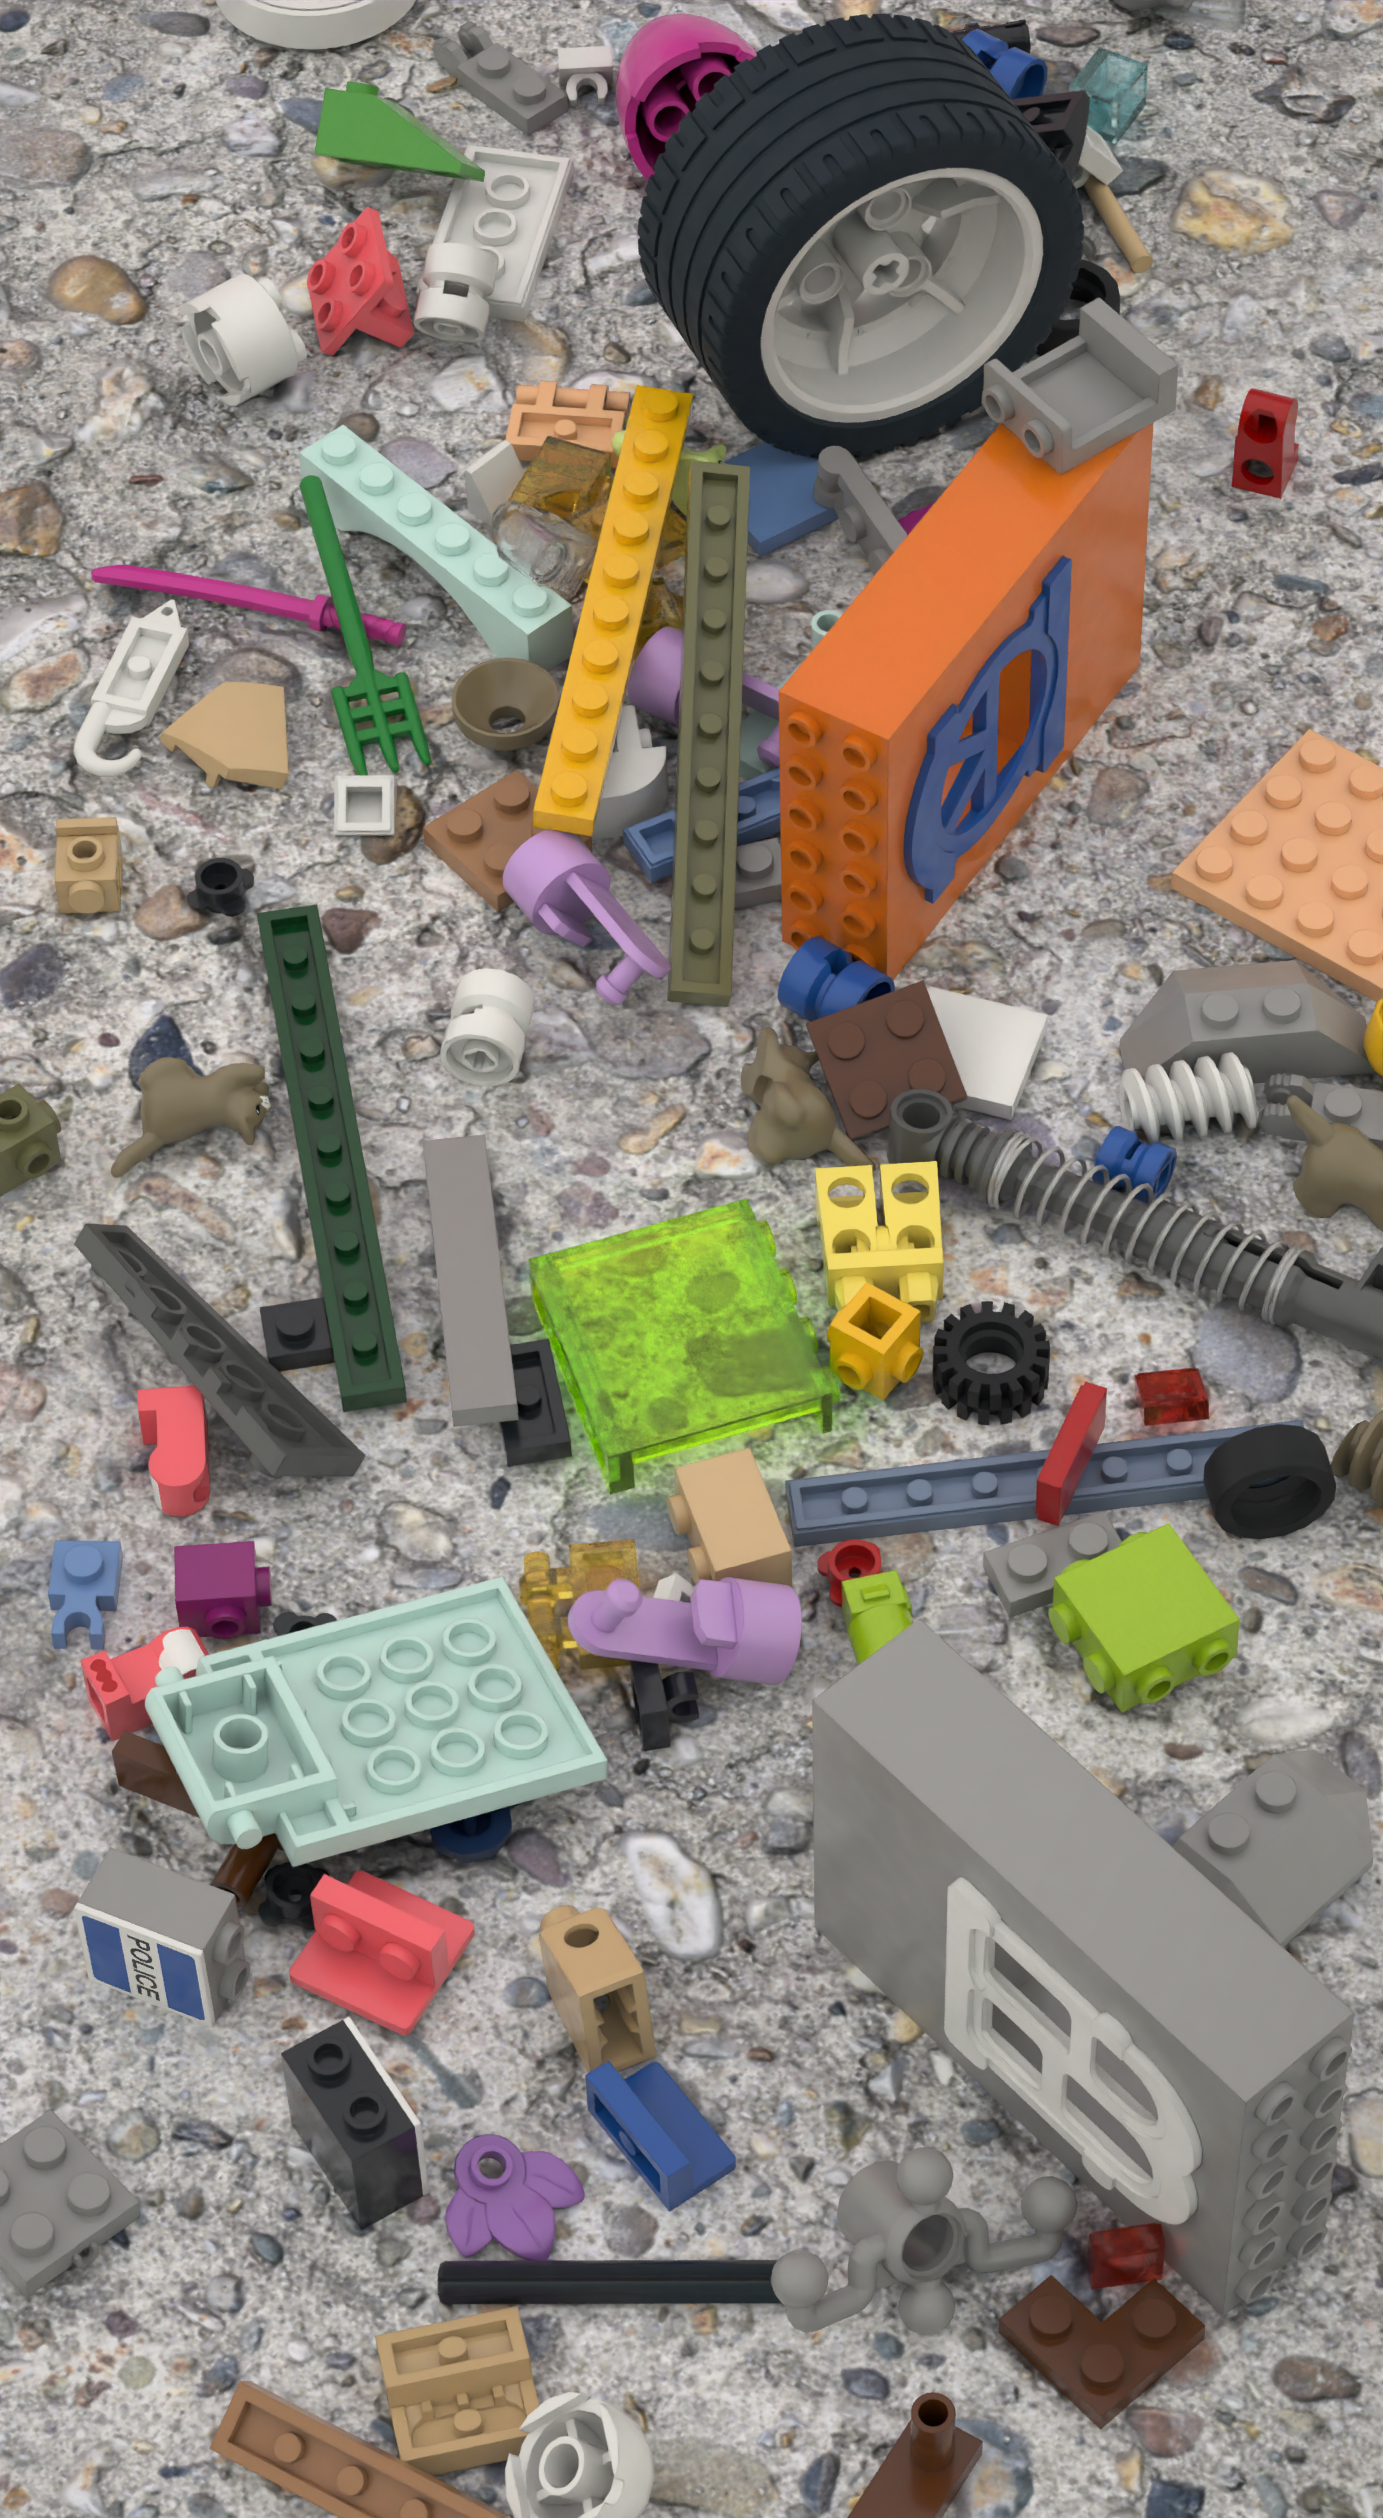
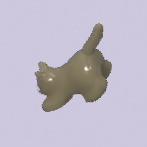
M769 1027L761 1028L755 1060L752 1064L745 1063L741 1072V1088L744 1095L761 1108L754 1114L753 1122L749 1128V1151L764 1163L776 1165L786 1159L806 1160L826 1149L831 1151L847 1166L872 1165L873 1172L876 1171L875 1163L836 1126L835 1113L829 1099L811 1080V1067L819 1061L816 1052H806L798 1047L779 1043L774 1029Z
M163 1057L148 1065L140 1074L138 1080L143 1094L140 1111L143 1135L120 1152L111 1167V1174L114 1178L122 1177L137 1163L158 1150L163 1144L184 1141L204 1130L219 1126L231 1128L239 1132L247 1145H253L256 1130L262 1124L265 1113L271 1107L267 1097L270 1090L269 1085L261 1082L265 1079V1067L258 1064L235 1063L223 1066L212 1074L202 1077L196 1074L192 1067L187 1065L185 1060L179 1058Z
M1290 1096L1286 1104L1291 1117L1310 1138L1303 1154L1301 1173L1293 1183L1294 1193L1298 1201L1307 1212L1317 1218H1331L1343 1204L1353 1205L1362 1209L1371 1222L1383 1232V1150L1371 1143L1368 1137L1357 1127L1341 1122L1328 1123L1298 1096Z

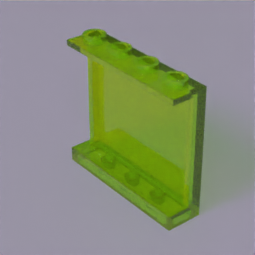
M747 1198L528 1259L532 1302L547 1339L550 1341L551 1349L610 1495L635 1488L634 1464L810 1413L815 1414L823 1434L832 1431V1404L840 1402L836 1377L829 1365L820 1367L815 1355L818 1353V1341L813 1324L808 1316L799 1318L794 1307L797 1304V1294L792 1276L787 1268L778 1270L773 1259L776 1256V1246L771 1228L766 1220L757 1222Z

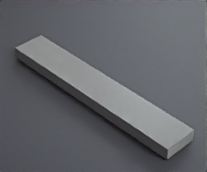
M485 1134L423 1141L453 1427L519 1420Z

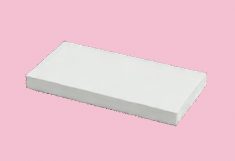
M467 145L464 155L485 171L484 182L455 179L433 244L449 242L465 244L480 248L494 255L499 262L494 291L490 296L484 297V300L490 306L489 317L525 322L574 175V161L572 158ZM422 276L415 293L416 305L419 293L429 288L423 282Z

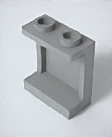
M1097 298L1080 308L1079 335L1014 372H1011L996 358L984 364L982 403L992 420L1004 424L1023 441L1033 456L1042 458L1062 475L1176 410L1178 364L1101 298Z

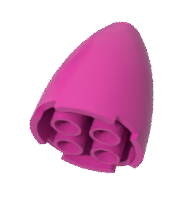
M686 13L661 16L642 26L625 48L617 74L616 107L621 132L635 165L647 180H649L650 175L655 174L654 165L660 153H665L666 142L673 132H678L680 129L679 123L688 112L692 113L696 108L695 103L706 92L710 94L715 89L714 84L725 74L729 77L735 72L734 67L745 59L750 61L757 56V50L739 34L712 19Z

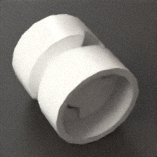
M449 242L430 245L427 249L422 274L423 282L429 288L422 290L418 295L413 321L415 328L429 336L446 341L460 343L482 341L486 334L490 306L484 300V297L490 296L494 291L499 265L497 258L485 250L465 244Z
M484 968L472 970L462 976L457 984L451 1007V1019L446 1026L440 1050L441 1062L451 1074L473 1085L488 1087L503 1085L514 1079L520 1068L525 1048V1035L529 1031L535 1007V994L530 986L518 976L498 969Z

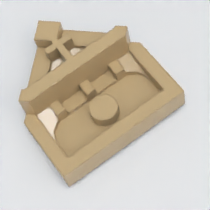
M225 681L165 729L159 741L171 752L180 748L206 772L205 783L211 789L218 786L221 777L233 781L282 789L289 775L284 687L262 683Z

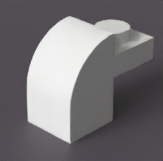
M634 705L623 706L596 824L593 836H591L592 840L623 836V829L660 815L667 802L666 746L652 747L650 729L638 728Z

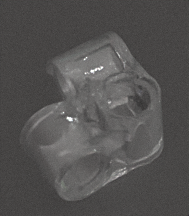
M516 500L502 503L492 513V536L497 545L499 558L539 587H546L567 597L574 598L594 563L599 541L579 528L567 523L556 513Z

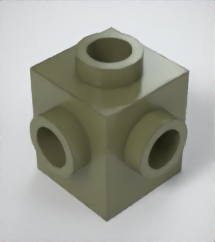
M20 1083L0 1094V1197L29 1179L42 1176L51 1166L61 1161L57 1134L61 1132V1124L56 1113L45 1100L41 1099L36 1102Z

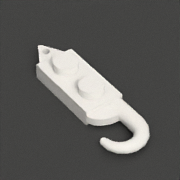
M172 599L143 618H131L91 698L92 706L75 738L73 750L78 765L88 773L100 777L120 775L132 769L142 757V752L136 748L121 759L106 760L98 757L96 749L104 733H133L144 727H149L189 646L187 628L181 627L175 600Z

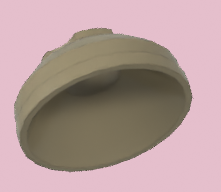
M496 658L470 668L456 682L451 695L452 712L455 722L464 736L477 745L502 752H511L528 747L546 736L554 726L560 703L559 688L555 679L548 671L535 663L516 658ZM509 716L518 718L524 723L519 730L512 733H500L491 727L492 723L497 719Z

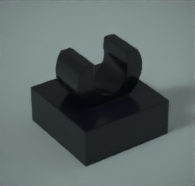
M630 1660L631 1693L643 1751L670 1747L669 1722L687 1723L699 1718L696 1699H699L694 1673L688 1671L677 1672L661 1679L658 1664Z

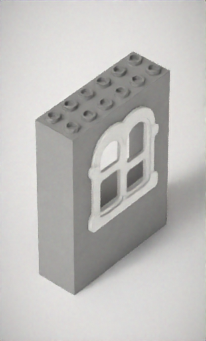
M919 1618L812 1700L815 1928L1217 2312L1224 2316L1242 2300L1246 2304L1253 2303L1271 2286L1275 2280L1276 2271L1292 2257H1295L1297 2260H1303L1318 2248L1328 2232L1326 2221L1328 2206L1332 2199L1330 2191L1333 2169L1337 2163L1335 2154L1338 2133L1342 2127L1340 2117L1343 2096L1347 2090L1345 2080L1348 2059L1352 2053L1350 2043L1355 2012Z

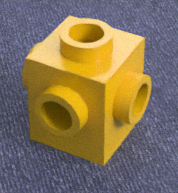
M868 1282L836 1314L827 1332V1341L830 1342V1371L836 1374L847 1386L856 1390L863 1389L883 1401L900 1381L907 1383L915 1375L923 1359L924 1352L920 1348V1311Z

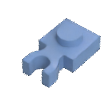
M55 1540L48 1591L51 1610H59L52 1622L51 1636L54 1649H67V1636L69 1632L77 1627H86L89 1629L91 1649L104 1650L106 1634L100 1611H117L123 1562L121 1541Z

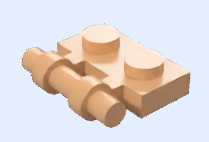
M543 380L540 381L539 386L518 384L516 404H512L505 440L512 444L519 461L617 468L619 457L613 452L611 442L616 432L626 430L625 415L630 413L631 393L609 391L608 385L591 384L590 389L561 388L557 381Z

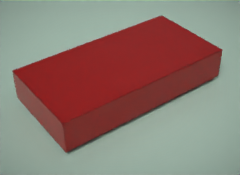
M1086 1381L1084 1385L1080 1386L1037 1478L1035 1511L1037 1520L1056 1526L1060 1525L1105 1428L1107 1388Z

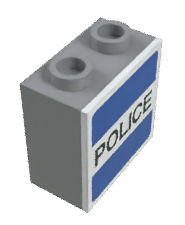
M110 1847L74 1907L89 1980L213 2028L228 1999L236 2001L240 1997L250 1973V1963L245 1959L243 1946L244 1927L239 1922L235 1894Z

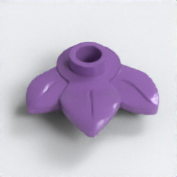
M493 2134L480 2135L469 2140L456 2157L454 2178L459 2189L446 2209V2228L452 2243L464 2258L476 2255L494 2239L503 2248L522 2259L547 2260L555 2237V2214L553 2210L565 2209L579 2204L585 2197L584 2190L575 2172L562 2159L550 2152H520L514 2143L502 2136ZM485 2158L497 2160L503 2168V2175L496 2179L483 2176L478 2168V2162Z

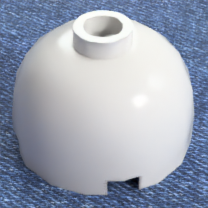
M567 2392L548 2398L526 2417L519 2430L528 2433L522 2443L519 2456L509 2453L505 2467L506 2499L514 2518L640 2517L649 2502L654 2482V2461L644 2433L632 2418L610 2402L574 2392Z

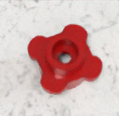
M857 1539L839 1543L832 1551L822 1554L817 1562L819 1574L827 1577L831 1587L829 1599L834 1605L842 1607V1581L856 1579L850 1577V1573L861 1574L858 1578L884 1573L881 1568L879 1547L871 1542Z

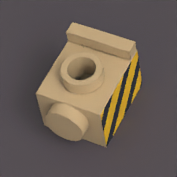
M117 818L56 819L57 842L54 882L60 914H91L95 912L121 911L123 853Z

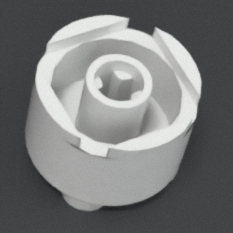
M241 273L182 304L179 308V315L188 314L189 323L180 329L185 346L194 365L208 386L219 381L228 391L220 396V398L231 406H237L294 375L297 371L298 363L307 358L306 348L302 339L295 330L288 328L279 310L283 305L281 295L274 283L267 277L256 281L253 277Z

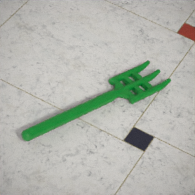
M308 475L301 480L299 487L348 655L357 674L348 687L336 686L331 690V696L351 763L358 775H368L362 746L379 742L386 763L392 772L397 773L400 767L393 739L411 736L413 746L421 762L425 766H429L431 764L428 742L408 675L400 672L394 677H388L374 669L372 650L322 481L317 476ZM398 692L399 699L382 702L380 695ZM366 699L368 704L367 706L351 709L349 702ZM404 714L406 721L388 724L387 717ZM373 721V728L357 731L355 724Z

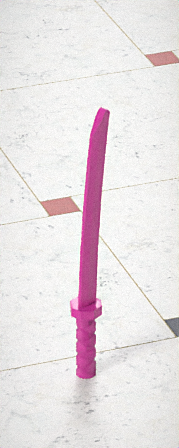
M130 565L106 566L91 571L92 580L97 583L145 589L248 608L309 622V628L317 631H326L327 627H335V629L341 630L332 597L318 594L315 600H309L246 585ZM361 613L368 638L378 641L383 640L385 643L401 646L406 635V624L395 623L393 620L382 617L377 618V616L368 613Z

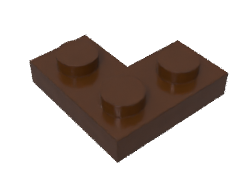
M1050 2275L999 2319V2334L1101 2430L1204 2340L1205 2325L1155 2278L1141 2288L1105 2321L1101 2322L1058 2280Z

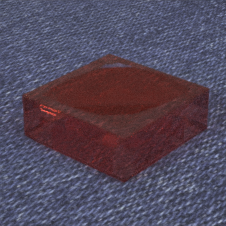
M1198 1368L1145 1372L1134 1375L1135 1397L1144 1426L1209 1419V1400Z
M1150 2223L1094 2231L1089 2234L1087 2271L1091 2290L1149 2282L1153 2278L1162 2280L1166 2246L1161 2224Z

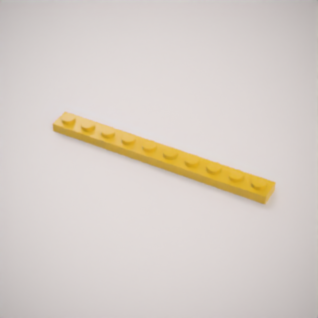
M636 385L535 801L532 827L593 836L692 413L693 394Z

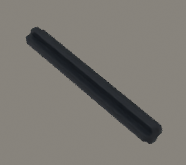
M778 2260L444 2261L440 2263L437 2279L439 2300L444 2304L781 2303L776 2297L770 2282L773 2267Z

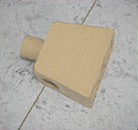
M562 1905L550 1910L541 1921V1932L539 1934L547 1987L587 2073H590L608 2060L619 2072L657 2057L644 1970L607 1911L602 1908H594L580 1914L577 1908L572 1905ZM605 1994L609 1998L610 2004L608 2009L601 2014L593 1999Z

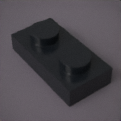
M549 1339L510 1345L519 1420L499 1422L507 1466L511 1467L572 1457L571 1439Z

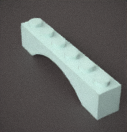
M341 425L299 452L302 479L308 475L320 478L335 527L340 531L355 530L372 534L393 544L413 558L458 603L494 655L498 658L524 659L539 665L548 672L571 657L574 645L572 605L346 426Z

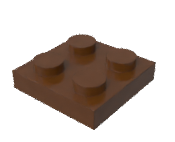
M924 980L806 1023V1028L845 1132L853 1142L889 1129L890 1107L893 1100L903 1092L912 1089L935 1091L946 1097L951 1105L967 1100L966 1091Z

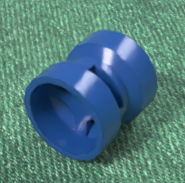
M1115 1126L1105 1138L1094 1167L1103 1164L1108 1170L1110 1181L1118 1175L1126 1174L1130 1178L1132 1190L1141 1184L1148 1183L1152 1187L1154 1199L1165 1193L1170 1183L1177 1161V1151L1175 1148L1160 1142L1150 1145L1139 1141L1135 1132L1121 1126ZM1101 1170L1096 1171L1092 1175V1180L1104 1186L1103 1172ZM1119 1180L1111 1189L1122 1188L1126 1190V1182ZM1142 1189L1134 1198L1148 1204V1191Z

